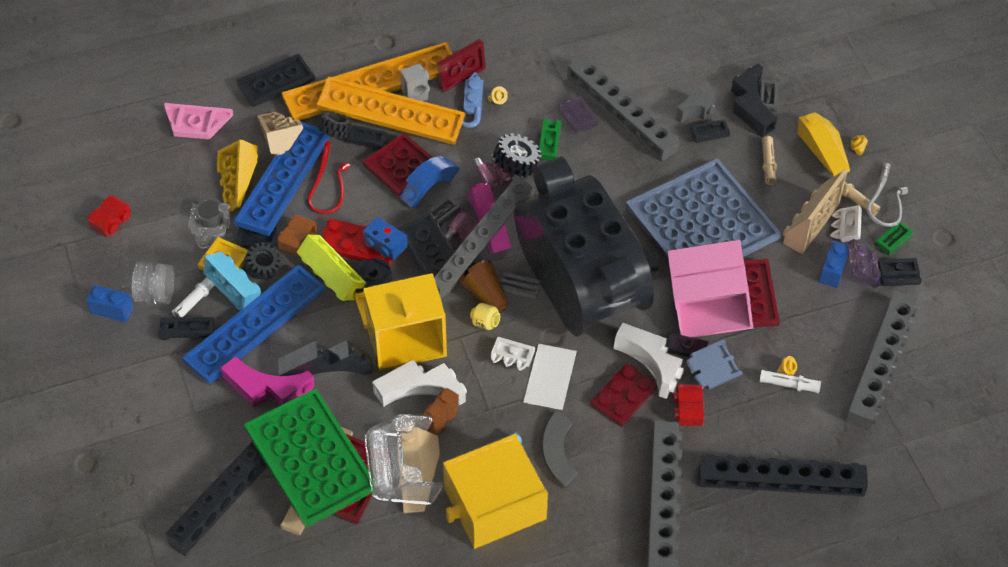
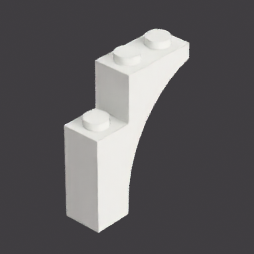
M622 323L616 334L613 349L626 353L645 365L657 382L659 396L667 399L669 393L674 392L676 388V379L680 380L684 368H681L683 359L667 354L668 347H665L666 338Z
M412 360L372 382L373 393L383 407L407 396H438L446 388L459 395V405L466 402L467 390L464 384L457 381L454 371L451 368L448 369L445 363L425 373L422 366H418Z

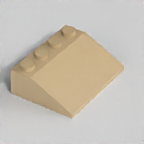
M842 170L824 182L818 190L815 189L813 191L810 201H806L802 206L801 213H797L794 216L793 224L785 228L783 236H785L784 245L801 254L806 251L839 206L847 170Z

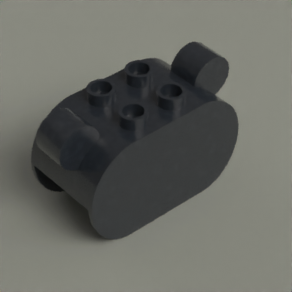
M562 156L533 166V179L539 194L520 200L515 204L514 218L516 231L529 266L537 279L540 280L542 288L569 332L579 337L585 333L586 327L589 324L635 306L642 311L649 309L654 300V286L647 259L638 240L602 184L591 175L575 180L570 165Z

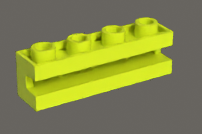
M308 234L297 251L301 260L313 269L314 274L323 279L324 284L336 293L337 298L342 301H355L354 294H356V288L362 289L366 282L320 235Z

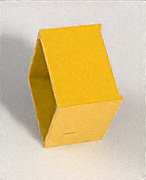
M433 273L363 288L367 329L379 372L401 367L412 360L415 363L447 357L446 316Z
M516 434L443 462L444 489L453 507L446 508V519L448 523L454 522L457 518L460 519L474 549L546 520L548 493Z

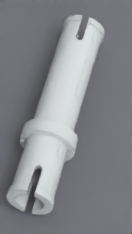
M207 277L201 283H197L195 289L172 310V314L175 317L178 315L179 317H184L203 297L209 294V291L215 285Z
M762 370L760 382L795 388L800 392L805 390L819 394L821 381L806 379L801 375L796 377Z

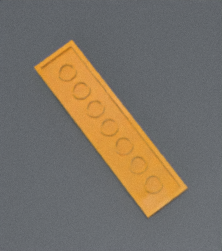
M329 76L317 103V109L333 111L346 117L451 145L456 144L465 118V112Z

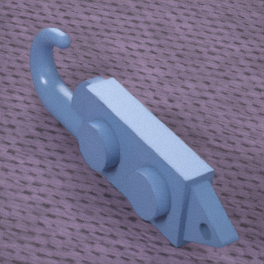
M476 72L469 79H466L464 112L474 115L472 122L466 123L463 121L462 126L466 128L476 127L481 120L483 80L479 78Z

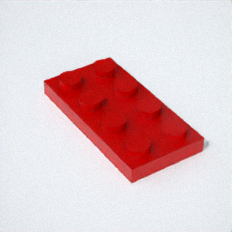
M328 218L321 237L341 257L358 261L380 258L386 261L389 266L391 265V259L383 257L377 250L369 248L364 243L363 230L367 226Z

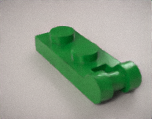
M544 118L539 146L541 160L557 158L562 120L549 121V119Z

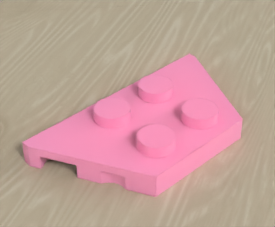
M172 103L164 104L173 134L177 137L210 140L233 116V109Z

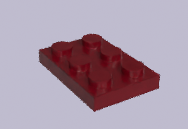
M478 39L437 62L439 87L443 92L469 79L474 72L478 74L486 69L484 42Z
M626 363L591 400L590 406L620 427H623L657 390L658 385L657 382Z

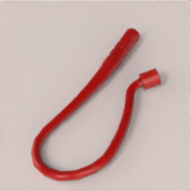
M328 141L325 142L318 174L307 198L308 206L318 214H330L340 208L344 199L341 171L344 172L350 168L349 164L345 162L337 170L340 185L339 203L330 210L316 209L311 203V197L320 182L328 161L331 143Z

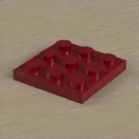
M403 133L365 159L363 166L399 197L408 185L406 180L411 173L422 163L433 157L408 135Z

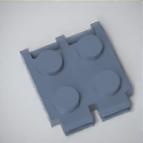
M725 340L692 353L689 356L690 359L686 360L691 373H699L695 375L694 379L698 385H702V388L706 387L707 390H711L743 375L742 371L738 370L733 361L735 359L734 356L730 355L727 350ZM720 347H722L723 351L725 352V354H726V356H727L726 358H725V356H724L722 350L720 349ZM728 362L731 363V365H732V367H733L735 373H733V371H732V369H731V367H730V365H729Z

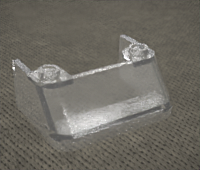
M400 414L368 429L365 434L371 491L377 499L432 504L442 489L443 483L423 481L419 469L413 466H405L401 433H410L415 427L427 431L433 421L432 417Z

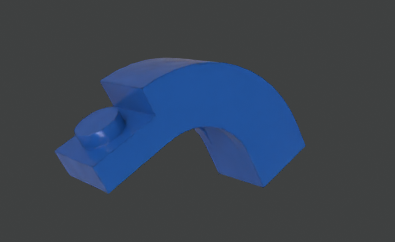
M437 156L431 158L411 173L406 180L408 185L399 197L410 207L416 208L425 193L434 184L441 181L450 183L460 168L447 157Z

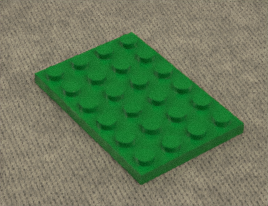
M316 388L244 424V429L305 528L366 497L379 488Z

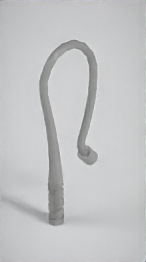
M889 163L883 164L877 190L866 208L869 217L877 224L885 227L896 226L900 223L902 205L899 195L908 193L907 187L898 188L895 193L898 205V218L895 222L884 223L875 218L871 213V205L877 199L887 181L890 170Z

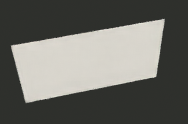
M538 344L523 402L562 410L577 351Z

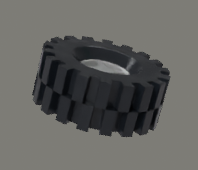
M510 133L509 136L505 134L503 137H500L492 158H494L495 164L498 163L497 167L499 169L502 168L504 173L509 172L510 176L518 175L520 178L521 176L526 178L528 175L531 176L533 174V166L538 165L541 159L539 147L533 145L534 142L532 140L528 141L527 137L524 136L522 138L520 134L516 136L513 133Z

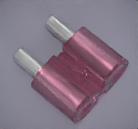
M480 158L474 160L477 165L476 172L484 185L490 184L491 188L497 187L498 183L502 186L513 181L514 176H510L509 172L504 173L502 168L499 169L497 167L498 163L495 164L493 161L491 165L489 162L483 164Z
M460 211L448 225V232L445 236L448 241L455 236L456 238L460 237L462 242H464L480 221L477 219L473 220L471 215Z

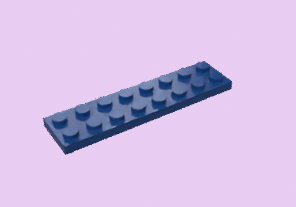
M301 122L303 125L302 131L289 150H286L283 154L275 155L235 218V226L270 236L330 136L327 133H322L323 131H320L316 126Z
M298 264L183 356V362L210 385L222 375L221 367L235 356L241 360L325 291V286Z

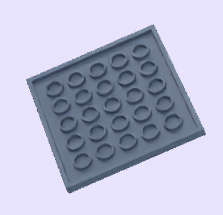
M718 158L627 201L625 205L668 261V251L735 240H740L742 254L745 257L781 239L782 235Z

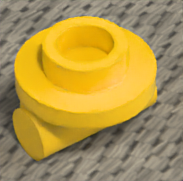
M495 87L487 99L490 103L503 104L507 100V91L503 87Z
M857 135L851 140L850 148L855 150L857 155L861 156L868 140L864 135Z
M791 356L785 357L776 373L793 376L797 370L795 359Z

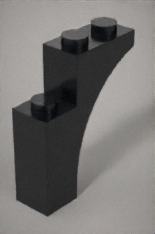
M757 63L753 67H749L741 75L734 77L731 92L737 96L734 101L733 113L763 138L775 130L778 117L764 105L759 96L757 85L762 77L763 66Z
M348 340L328 349L319 342L314 341L278 358L279 376H291L309 371L312 375L335 371L367 375L372 372V359L368 353Z

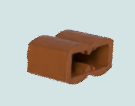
M297 214L290 218L286 228L277 236L279 249L299 257L297 251L308 234L315 235L317 232L316 222Z
M446 388L438 394L436 401L430 404L424 411V429L435 435L440 434L445 429L447 421L453 419L459 411V395Z

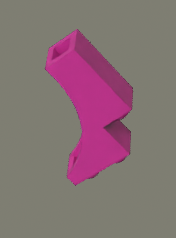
M484 183L473 185L470 191L466 193L467 201L472 205L480 222L495 203L490 184L484 185ZM505 224L487 245L490 254L511 248Z
M236 356L221 367L223 379L253 407L263 403L268 396L281 406L311 391L315 386L314 377L309 371L291 376L267 375L251 369Z

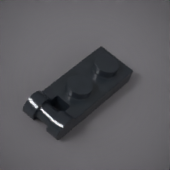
M214 317L161 318V330H159L158 338L161 340H168L170 338H207L214 332Z

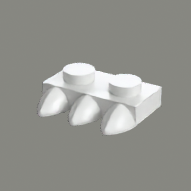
M860 205L835 211L832 217L838 220L833 222L831 226L838 230L834 231L830 236L835 239H841L842 242L860 239L862 217Z
M497 337L491 352V359L493 363L501 359L504 360L506 367L516 363L518 370L521 371L529 367L535 347Z

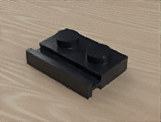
M917 258L880 259L878 261L880 277L883 282L882 286L921 284L922 279L920 278Z

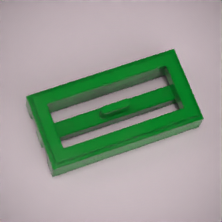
M900 221L899 224L892 226L879 237L874 245L876 247L880 246L882 251H887L886 254L889 256L907 241L914 231ZM900 227L902 228L898 233L892 236L890 240H888L886 243H883L896 230H898Z

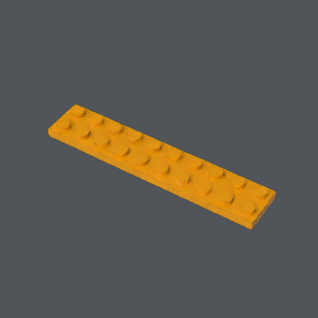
M447 42L337 75L333 78L390 93L401 89L400 70L421 64L423 69L427 70L429 80L438 78L437 62L453 53ZM327 79L282 92V98L293 121L310 118L324 112V110L317 109V103Z

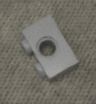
M421 64L400 70L402 95L419 101L428 100L430 88L427 82L429 80L427 70H424Z

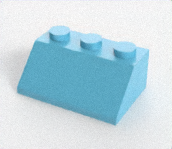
M222 252L205 257L203 274L239 311L260 296L259 286L255 282H251L247 278L246 273L234 265L231 257L225 256Z

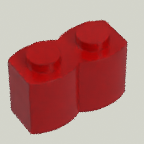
M110 195L88 217L89 227L107 238L111 234L116 233L118 226L130 218L131 209L129 204Z
M678 384L677 391L673 392V402L677 403V407L674 408V420H678L679 426H703L704 405L702 385Z

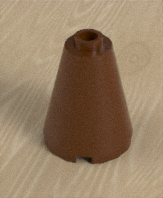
M483 260L469 268V274L466 277L463 274L459 279V283L480 303L495 306L498 309V313L501 314L507 309L508 300L492 261L489 260L487 262Z

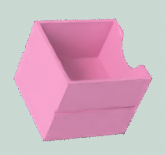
M740 240L668 251L674 301L681 335L693 338L753 329L749 290Z

